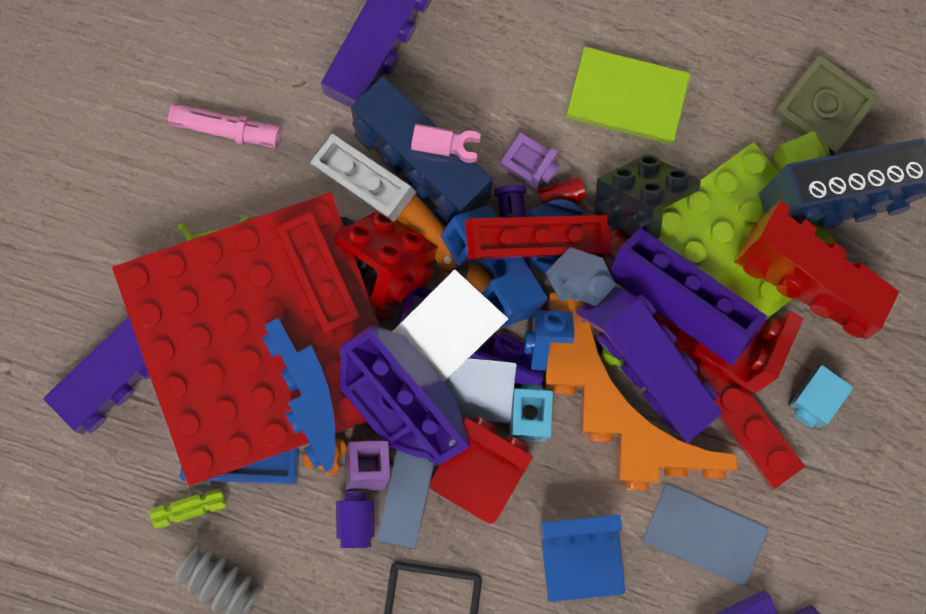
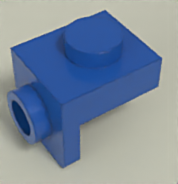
M557 310L534 311L532 331H525L524 354H530L531 370L547 369L551 342H574L573 313Z

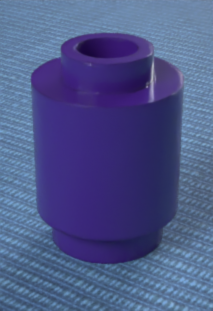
M366 492L343 493V501H336V538L340 539V548L371 547V538L375 537L374 500H366Z

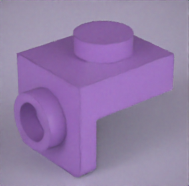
M520 132L501 160L500 167L537 190L542 181L549 183L559 169L560 164L556 162L559 150L552 147L549 151Z

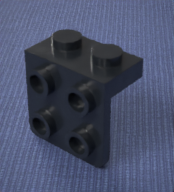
M643 155L597 178L595 215H607L608 225L630 237L641 227L658 239L661 236L663 209L699 191L701 181L689 175L687 171L677 169L661 161L657 156Z

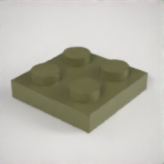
M819 54L776 109L774 115L803 136L815 131L818 139L826 143L830 156H833L840 150L879 97Z

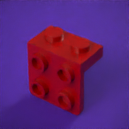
M375 211L336 233L335 242L379 271L370 302L380 309H384L395 301L403 300L408 293L418 287L423 288L433 276L434 269L432 265L438 246L427 240L421 233L413 231L397 219L393 222L380 212Z
M476 416L475 420L472 421L466 417L463 423L471 443L470 447L439 465L431 479L430 488L433 492L488 524H493L501 514L533 456L527 453L530 447L520 440L509 436L506 441L494 434L496 427L486 420Z

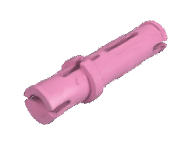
M172 103L168 114V125L172 127L226 137L235 140V143L240 145L250 143L275 150L279 146L281 126L250 120L249 116H228L178 103Z

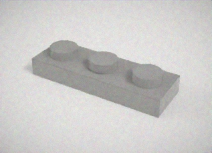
M334 134L330 135L310 162L317 170L393 222L416 194V191L410 185Z

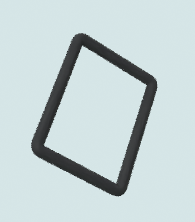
M396 562L391 566L384 614H392L398 570L474 581L470 614H478L482 578L479 574Z

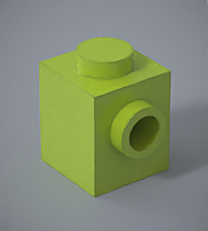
M815 131L780 145L772 159L778 172H780L786 164L830 156V152L826 143L823 140H819Z

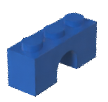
M491 205L454 216L440 237L458 267L476 263L486 267L493 275L494 280L490 282L482 295L508 318L498 330L532 317L534 311L538 310L548 298L543 292L541 284L530 271L524 258L468 260L465 221L472 218H498Z

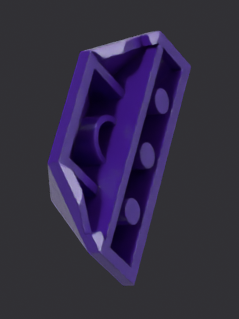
M371 325L342 344L340 348V390L382 440L388 441V447L412 456L429 459V462L436 465L444 463L470 447L471 443L454 395L405 336Z

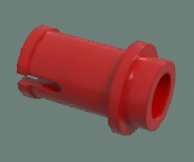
M572 175L568 176L567 181L537 188L541 205L553 200L575 201L577 205L580 204L579 200L586 198L581 178L573 179Z

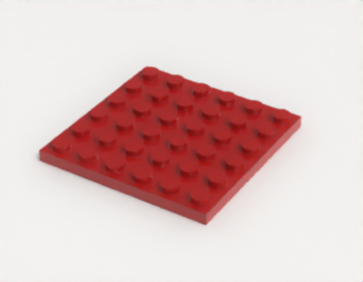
M332 192L112 266L188 486L309 443L304 431L298 434L294 432L285 413L292 410L288 402L301 396L299 389L293 392L290 391L280 372L287 368L280 354L272 358L262 339L264 335L268 334L264 325L279 318L297 352L310 345L312 346L328 385L333 406L335 434L367 422L340 390V348L343 343L369 326L375 325L379 327L354 254L335 242L336 233L343 229L344 226ZM311 211L360 316L359 319L326 334L323 333L276 230L277 226Z

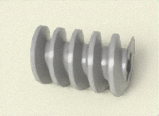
M198 544L177 570L174 583L181 585L189 580L186 592L194 594L201 589L199 602L202 604L214 598L211 606V611L214 613H218L226 608L225 614H247L262 594L264 587L259 585L250 591L248 587L252 577L248 575L238 582L236 580L239 571L237 566L225 572L223 569L227 559L222 557L213 563L211 559L215 549L211 547L201 554L199 552L201 544Z

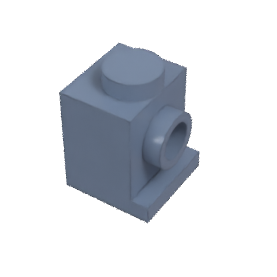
M571 247L546 272L559 300L564 302L570 298L576 302L583 301L597 306L616 286L603 258Z

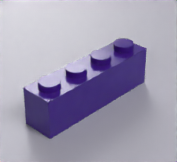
M367 0L321 81L324 95L351 108L385 73L390 75L399 58L396 52L402 42L407 44L410 41L416 28V24L413 23L419 11L424 13L427 10L431 0Z
M641 227L619 249L609 271L614 282L636 297L643 295L652 304L656 312L732 366L752 343L768 317Z
M129 317L43 398L70 428L77 433L84 435L87 431L92 433L97 430L107 419L104 414L115 404L120 406L125 403L135 392L133 387L143 377L145 379L150 378Z

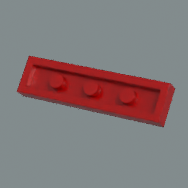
M607 215L472 218L465 221L468 260L562 256L570 247L592 255L611 253Z

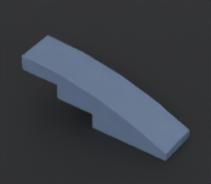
M397 450L377 541L416 549L435 465L429 462V459L412 456Z

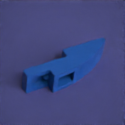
M279 318L264 325L268 334L264 335L262 339L272 358L280 354L287 368L280 372L290 391L293 392L299 389L301 396L288 402L292 410L285 413L296 434L304 431L310 443L304 450L313 467L317 468L322 465L325 472L333 469L335 455V422L328 385L312 346L310 345L297 352Z

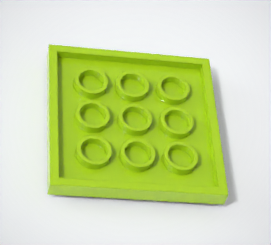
M753 142L701 179L699 191L663 209L661 236L658 239L768 316L767 320L793 299L780 294L776 286L764 279L751 277L743 270L742 266L735 263L753 226L765 215L759 193L779 173ZM821 225L815 226L817 230L814 235L820 240L829 244L836 242L826 229L821 228Z

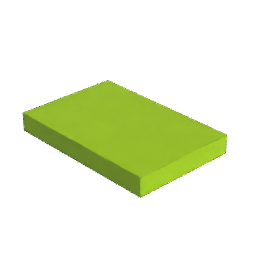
M584 47L566 118L673 145L691 73Z

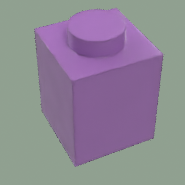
M357 441L348 443L345 451L346 491L385 490L390 480L388 441Z

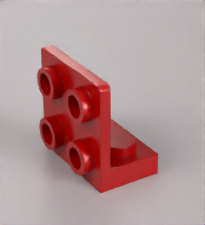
M790 311L779 320L776 318L770 322L765 320L752 343L733 366L699 341H697L693 349V354L756 394L778 379L804 318Z

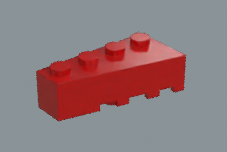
M779 200L753 226L735 263L742 266L743 270L751 277L764 279L776 286L777 291L783 296L792 299L796 298L808 305L815 315L829 318L843 326V330L853 337L866 340L880 331L896 301L899 291L863 263H850L847 260L848 256L844 248L836 242L831 244L824 243L814 235L817 230L814 225L806 219L798 223L788 215L790 207Z

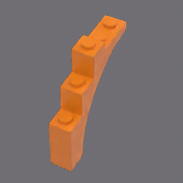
M556 293L549 294L547 311L557 310L573 313L575 336L573 343H550L544 388L553 389V395L575 396V390H582L580 435L589 436V442L612 443V437H618L616 483H626V490L649 491V485L659 483V470H665V477L687 478L688 471L703 472V479L725 480L726 473L737 471V455L707 451L679 441L652 425L638 413L611 381L597 353L590 324L587 322L583 323L575 313L585 302H576L570 298L564 302L559 300Z

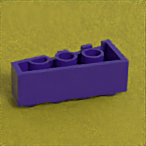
M615 286L597 306L585 302L575 311L583 323L587 322L600 331L595 338L602 347L607 349L617 360L623 359L624 363L619 368L639 389L646 388L641 395L672 433L689 443L722 414V411L714 402L718 398L717 394L705 381L702 380L700 382L694 374L698 370L696 365L685 353L682 352L680 354L673 345L677 342V339L664 324L659 325L653 318L656 310L643 295L636 297Z

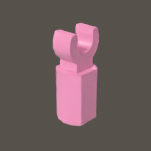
M415 124L411 150L450 157V153L456 154L462 161L474 163L477 160V153L466 151L464 145L467 142L480 143L481 134L469 130L459 135L454 134V130Z

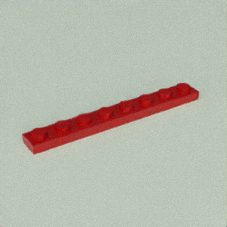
M617 229L609 233L611 253L597 255L603 258L609 271L619 249L630 238L629 235ZM656 312L653 315L659 325L664 324L677 339V342L673 344L680 354L682 352L685 353L696 365L698 370L694 374L700 382L702 380L705 381L717 394L718 398L714 402L722 411V414L718 417L769 487L772 490L776 489L805 467L747 388L695 356L693 349L697 340Z

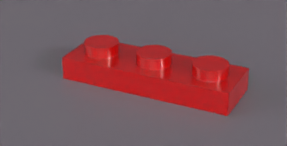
M312 211L277 226L276 230L323 333L326 334L359 319L360 316Z

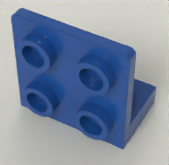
M621 514L543 522L540 524L547 596L550 602L622 595L625 593L618 533L622 531Z

